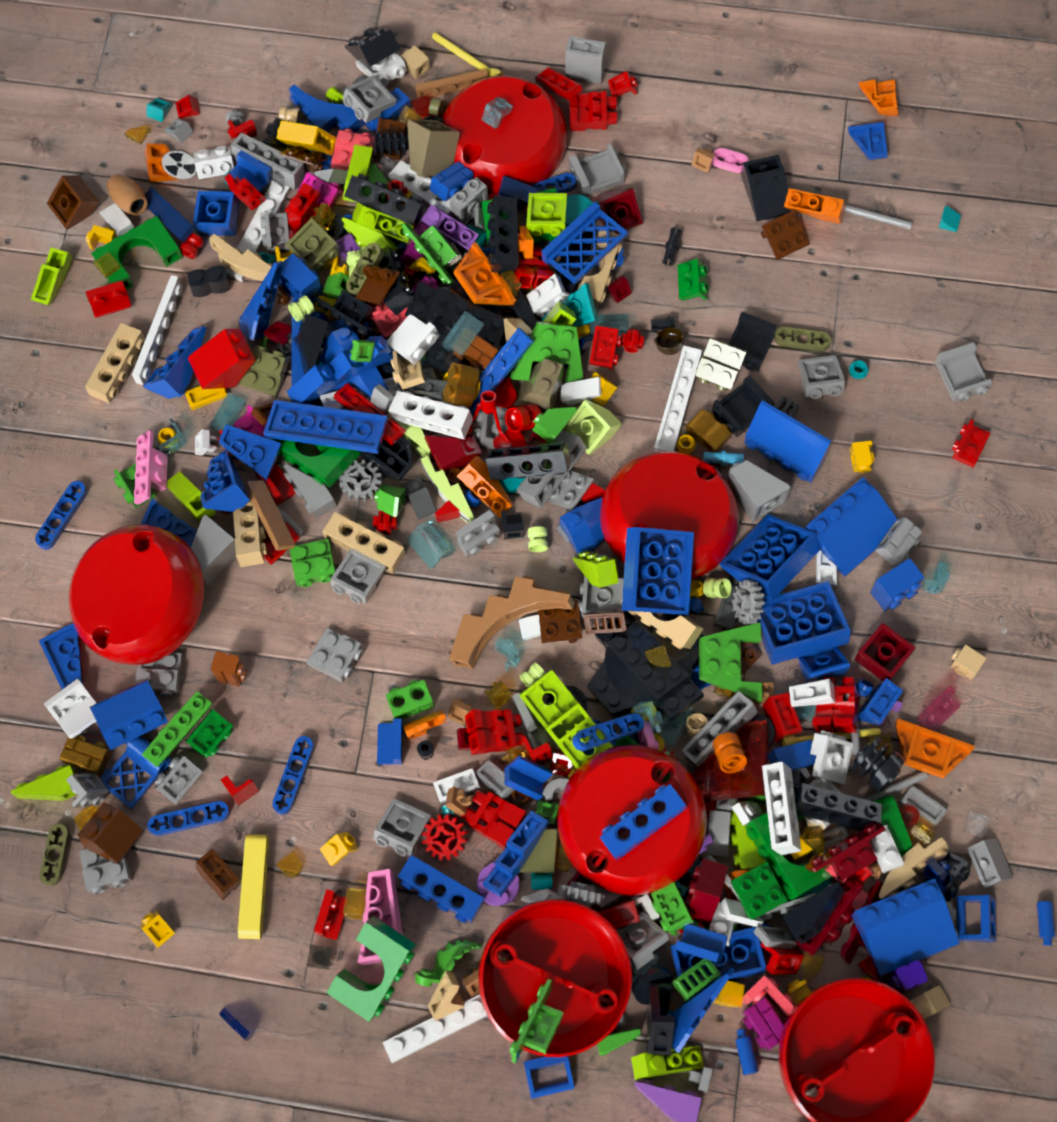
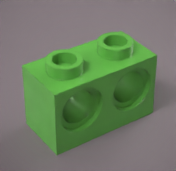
M414 680L404 688L396 687L391 689L388 694H385L394 719L403 720L434 708L424 680ZM416 692L424 693L421 699L413 697ZM398 699L405 701L400 707L394 705Z

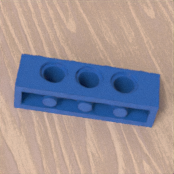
M671 784L667 787L662 785L654 792L656 794L650 800L648 798L643 799L637 804L638 809L632 813L630 811L626 812L619 818V823L615 826L611 824L602 830L603 835L600 836V839L617 861L687 809L686 804ZM658 802L666 804V809L662 813L654 811V806ZM641 815L648 817V823L645 826L637 825V818ZM627 828L630 830L629 838L625 840L620 839L619 832Z
M413 855L409 857L398 875V879L401 881L400 885L409 891L412 889L419 892L418 896L427 902L430 899L438 903L436 905L437 908L446 913L448 910L456 914L455 918L464 924L467 921L472 924L485 903V899ZM419 876H426L428 878L426 884L419 885L416 883ZM439 886L446 888V892L442 896H437L434 893L435 889ZM457 897L465 900L464 904L460 907L453 905V900Z

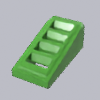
M703 959L675 979L672 984L683 999L687 1001L721 974L710 960ZM704 964L708 967V969H709V970L711 971V973L713 974V975H711L710 977H709L708 974L705 972V970L702 968V966H703ZM699 970L706 980L702 982L695 971ZM690 975L697 981L698 986H695L690 980ZM685 980L692 990L688 991L682 981Z
M640 1029L609 1034L597 1044L599 1056H604L638 1038L641 1034Z

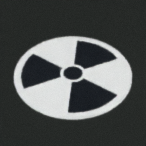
M171 151L162 158L164 170L175 178L189 179L197 172L194 159L187 153Z

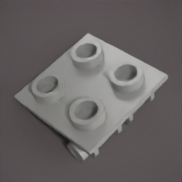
M570 470L547 501L566 508L564 511L568 513L579 506L578 503H582V496L590 485L593 484L594 479Z

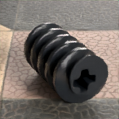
M377 132L375 137L373 136L374 156L377 155L378 151H380L381 156H384L385 151L388 152L389 156H391L392 151H395L396 156H398L401 150L403 155L406 156L407 150H409L408 132H406L405 137L402 132H399L398 136H396L395 132H391L390 137L387 132H384L383 136H381L380 132Z

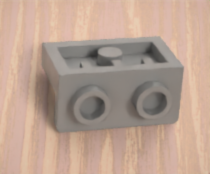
M182 755L179 758L177 756L174 757L168 765L170 767L165 774L162 772L154 781L156 783L154 789L175 805L203 773V771Z
M95 773L72 774L66 780L70 784L71 790L79 795L72 803L74 808L98 806L104 801V796L109 792Z

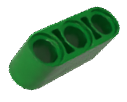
M890 795L873 800V802L882 804L881 823L879 825H887L900 856H904L913 846L894 797Z

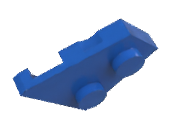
M884 122L848 127V134L868 160L888 158Z

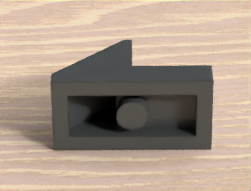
M420 477L401 484L402 488H406L405 495L418 520L436 512L428 489L424 487Z

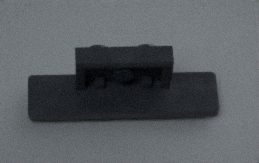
M342 290L334 306L317 296L313 297V300L318 302V307L325 311L331 310L330 314L338 319L344 318V323L352 328L357 326V331L361 334L376 336L377 332L364 325L373 307L362 300L356 299L355 296L345 290Z

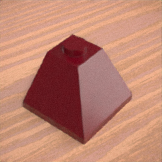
M633 188L608 191L592 198V201L600 206L601 211L625 230L643 224ZM600 217L599 220L602 226H606V221ZM617 230L611 231L613 233L619 234Z
M442 433L426 435L424 437L440 471L465 467L476 455L480 456L482 454L475 437L469 434L466 435L465 439Z

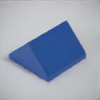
M838 647L797 658L806 683L823 680L824 677L837 678L844 676L850 668V663Z

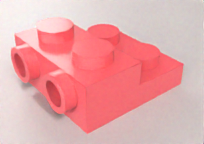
M350 129L339 130L331 168L348 170L354 145L373 148V137L369 133L356 134Z

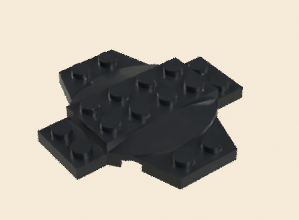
M458 279L450 286H439L437 290L419 282L413 295L415 302L408 306L405 316L413 315L425 325L430 322L436 327L440 335L427 351V364L445 373L448 372L452 363L470 366V361L465 358L463 360L454 355V350L452 349L454 343L466 327L497 348L498 352L496 355L506 344L505 317L501 311V305L474 304Z
M624 611L627 631L595 633V638L606 649L605 661L589 681L587 688L612 717L637 709L638 705L646 704L650 705V707H659L673 721L704 697V693L692 681V667L699 661V639L704 637L701 632L691 649L682 648L681 650L671 643L672 639L659 635L656 632L657 628L653 625L647 626L639 620L636 621L628 611ZM680 615L675 616V617H672V618L667 619V620H665V621L674 620V619H676L677 617H679ZM615 619V624H618L619 620Z

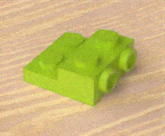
M529 193L526 223L529 233L533 236H541L542 233L558 236L566 228L567 193Z

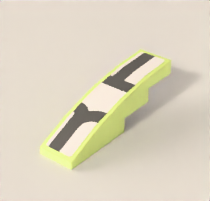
M429 457L422 458V468L441 498L445 502L450 501L460 510V517L467 523L473 521L474 516L459 484L450 486L444 471L435 472Z

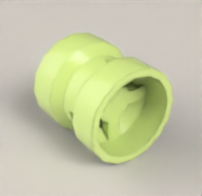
M305 295L299 299V302H292L288 305L291 315L297 322L301 321L306 314L311 315L315 312L313 304Z
M538 526L528 529V537L530 538L528 543L529 551L544 552L548 550V542L546 541L548 536L547 528Z
M708 578L703 584V592L707 598H728L731 594L732 586L727 578Z
M534 662L528 672L521 673L519 677L524 685L529 688L546 673Z

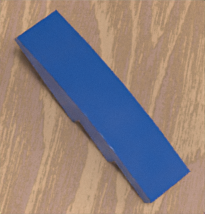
M530 811L506 842L507 847L494 862L495 868L483 882V886L486 889L502 897L540 840L549 823L548 820Z

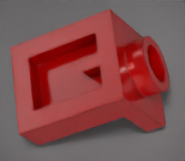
M627 71L608 80L612 96L619 97L630 91L634 95L638 94L637 79Z

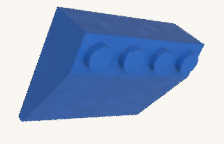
M762 400L746 433L744 443L749 449L762 453L766 459L780 464L784 470L792 471L801 480L811 483L824 464L831 440Z
M862 477L811 521L805 529L817 533L819 549L837 566V570L846 577L875 551L897 518L879 492Z
M767 514L720 562V566L739 582L744 580L758 582V586L762 587L760 593H764L763 598L773 601L820 551L817 533Z
M641 527L627 528L622 611L689 615L694 532Z
M829 581L777 595L773 601L763 599L765 602L762 605L764 612L760 613L761 619H757V623H761V638L771 665L849 643L851 630Z
M935 879L860 908L852 914V918L879 977L893 972L902 966H907L909 963L917 960L920 961L960 944L945 899Z

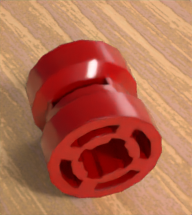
M191 233L186 242L181 244L179 250L185 257L195 259L198 249L202 248L204 241L198 235Z

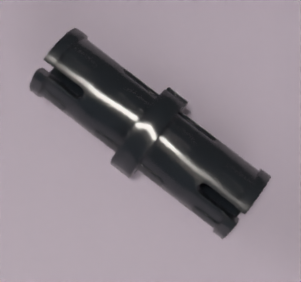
M676 227L670 229L668 242L665 243L666 251L662 260L664 265H667L668 259H670L668 266L674 265L676 252L680 248L679 241L682 230L679 228L676 235Z

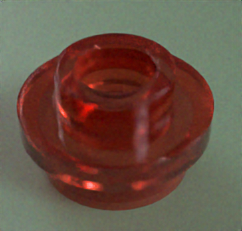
M911 805L903 806L899 812L904 825L907 827L914 826L919 820L918 810ZM911 812L913 814L912 819H905V813Z

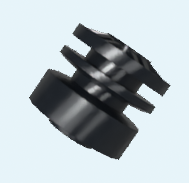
M880 736L869 742L860 751L850 770L856 772L862 766L864 769L859 774L860 778L870 773L872 776L867 784L877 793L885 785L889 786L902 771L900 768L907 760L897 751L887 756L885 753L889 748L888 743L879 749L878 746L883 740Z

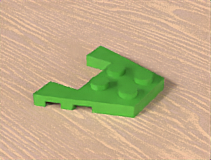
M537 322L530 335L534 343L518 361L510 378L512 380L529 381L532 362L548 359L557 363L568 364L565 383L584 380L577 327L574 325Z
M761 623L701 637L699 639V679L735 693L740 691L745 697L760 703L762 701V683L741 681L740 642L759 643L761 641Z

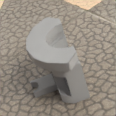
M559 778L546 785L543 791L545 801L552 803L554 795L564 791L569 779Z

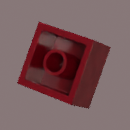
M882 622L859 650L854 660L881 681L886 678L891 681L910 658L916 647Z
M703 858L701 866L696 865L693 874L695 880L691 879L688 888L691 896L687 895L685 900L693 920L707 925L711 924L721 898L728 866Z

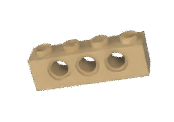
M120 323L85 386L90 396L110 403L117 396L121 382L126 380L130 366L134 365L136 355L139 350H142L145 343L141 330Z
M250 497V501L247 502L246 506L233 512L236 557L240 567L263 564L264 555H267L266 544L263 543V539H266L265 529L262 527L263 523Z
M334 512L322 531L325 539H329L330 542L347 551L353 548L386 565V571L392 574L395 573L406 555L404 547L400 542L388 540L381 532H373L361 522L357 524L348 515L343 513L340 515ZM346 530L353 531L350 535L343 534ZM363 539L370 540L367 544L360 543ZM380 548H387V551L384 553L377 552Z

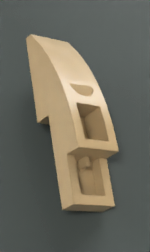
M213 234L209 238L212 249L219 253L220 263L237 274L263 281L272 267L271 263L267 264L264 262L262 257L256 252L252 253L247 249L242 253L237 247L233 248L224 237L219 238Z
M942 837L925 849L918 843L901 857L904 865L901 868L890 871L882 885L879 894L880 900L917 886V883H919L917 873L925 872L930 864L936 860H942L947 855V852H949Z

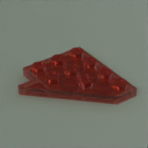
M766 720L746 722L735 732L747 759L745 767L740 771L734 773L723 772L714 752L691 774L698 785H703L702 795L704 802L766 795L762 766L768 764V723Z

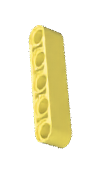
M246 834L238 923L239 939L262 938L269 850L268 835Z

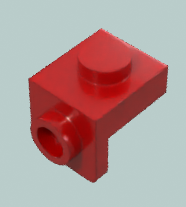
M252 119L236 127L231 120L227 121L229 126L227 132L231 139H236L240 133L251 138L258 135Z

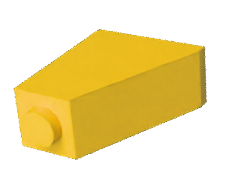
M281 121L276 139L288 145L333 156L337 139L335 136L316 126Z

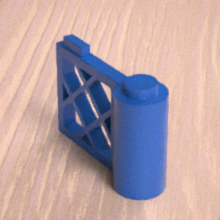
M142 735L126 742V751L112 769L107 768L100 777L101 782L109 792L130 809L137 805L156 778L168 769V765L172 760L170 757H167L159 767H156L144 758L142 753L151 743ZM127 758L131 759L134 770L123 772V763ZM147 772L151 777L146 783L139 784L138 773ZM134 774L135 785L124 786V775ZM120 776L121 787L112 788L108 785V782L112 777ZM135 788L136 796L129 802L125 798V789Z

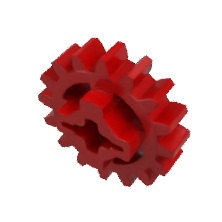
M440 814L437 816V819L434 817L430 819L432 824H425V828L428 831L422 832V835L426 836V840H423L422 844H428V847L425 849L426 852L433 851L431 857L439 855V860L442 861L446 856L447 860H451L453 855L455 857L460 855L458 850L463 851L466 849L462 844L468 842V839L464 838L468 831L462 830L465 824H458V817L451 819V814H446L444 819V816ZM449 824L455 828V831L449 827ZM435 827H436L437 832L435 833L434 836H432L433 830H434ZM442 835H452V837H449V839L447 840L438 839ZM458 838L457 844L454 847L453 843ZM435 844H437L438 846H440V847H441V850L438 849V848L435 846Z

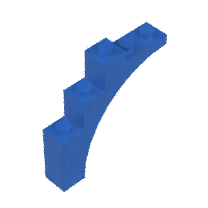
M295 84L289 88L291 102L301 108L310 126L319 127L326 132H330L337 126L339 130L350 129L355 133L366 125L370 131L376 133L378 118L397 121L411 109L410 99L397 87L390 92L397 100L395 106L381 111L380 117L365 123L362 119L359 120L355 116V111L351 107L318 100L303 92Z
M371 336L367 339V341L375 343L371 362H355L351 360V350L342 351L329 364L315 365L287 391V394L294 403L311 405L320 398V395H324L342 382L366 370L391 362V359H393L392 351L394 350L388 346L387 340L383 336Z

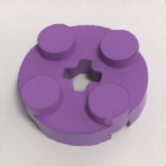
M491 863L478 876L477 890L479 895L485 899V903L491 906L498 907L509 904L518 895L519 877L517 875L502 897H499L483 886L484 880L495 868V864Z

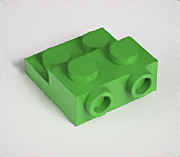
M329 539L297 545L290 549L297 587H309L316 582L327 583L331 581L330 579L335 573V566Z

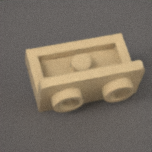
M395 350L392 351L393 359H391V364L395 370L392 372L393 378L396 383L400 384L402 390L425 382L421 359L414 365L403 356L399 357Z

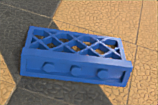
M593 202L541 251L542 261L547 265L551 264L572 283L576 284L628 235V231L601 211L600 206L596 202ZM601 217L606 221V226H595V222ZM617 230L621 233L618 237L609 238V231ZM593 231V238L582 239L584 232ZM595 231H607V238H595ZM593 243L594 250L582 251V244ZM596 243H607V247L604 250H596ZM571 244H580V251H569L568 247ZM582 255H594V259L591 262L582 263ZM558 256H566L567 263L558 264L555 259ZM569 256H580V263H569ZM580 267V273L575 277L569 273V268Z

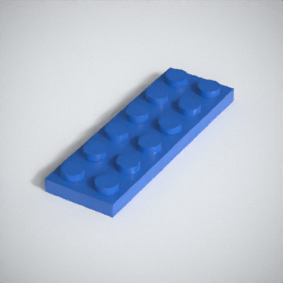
M274 400L263 434L267 438L378 454L387 427L388 417L386 415Z

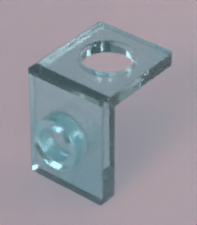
M172 418L169 420L177 435L159 445L161 452L166 455L178 451L181 446L187 443Z

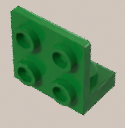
M768 862L751 868L750 871L731 880V884L750 920L787 902Z

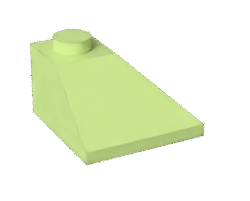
M586 399L579 406L564 429L571 434L579 436L587 448L585 452L591 455L614 436L622 426V423L611 411Z

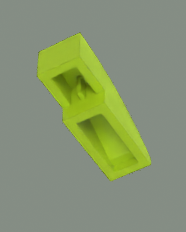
M50 248L46 263L41 265L31 297L32 301L50 306L68 272L73 258L72 254L56 248Z

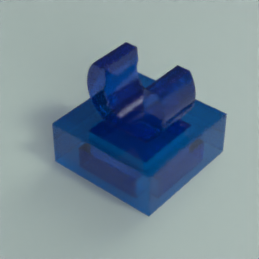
M934 858L926 861L925 875L929 880L935 879L939 888L945 885V878L950 875L947 869L951 868L946 860L938 864Z

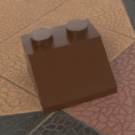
M62 175L47 201V205L66 229L72 228L91 216L99 203V200L83 179L75 175Z
M103 802L77 835L85 849L118 864L143 833V829L121 810Z

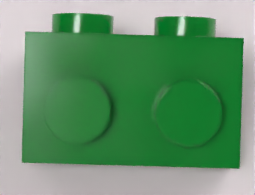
M699 259L678 264L679 299L686 301L700 296L703 300H707L709 292L707 266Z
M211 709L185 742L203 757H208L209 755L212 757L220 748L218 744L221 740H226L232 734L233 730L231 728L234 725Z

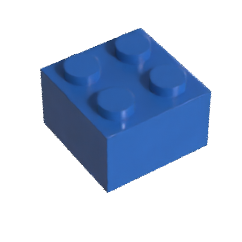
M198 191L193 225L196 227L195 230L198 234L235 236L240 208L238 197L233 192Z
M291 254L284 260L280 285L293 298L300 299L305 295L314 304L316 302L313 300L314 296H323L322 286L319 283L320 277L315 270H310L307 267L306 262L301 257L297 258L294 254Z
M909 558L879 577L870 593L884 612L890 608L894 610L902 604V600L906 598L910 600L918 594L917 590L922 587L921 583L925 577Z

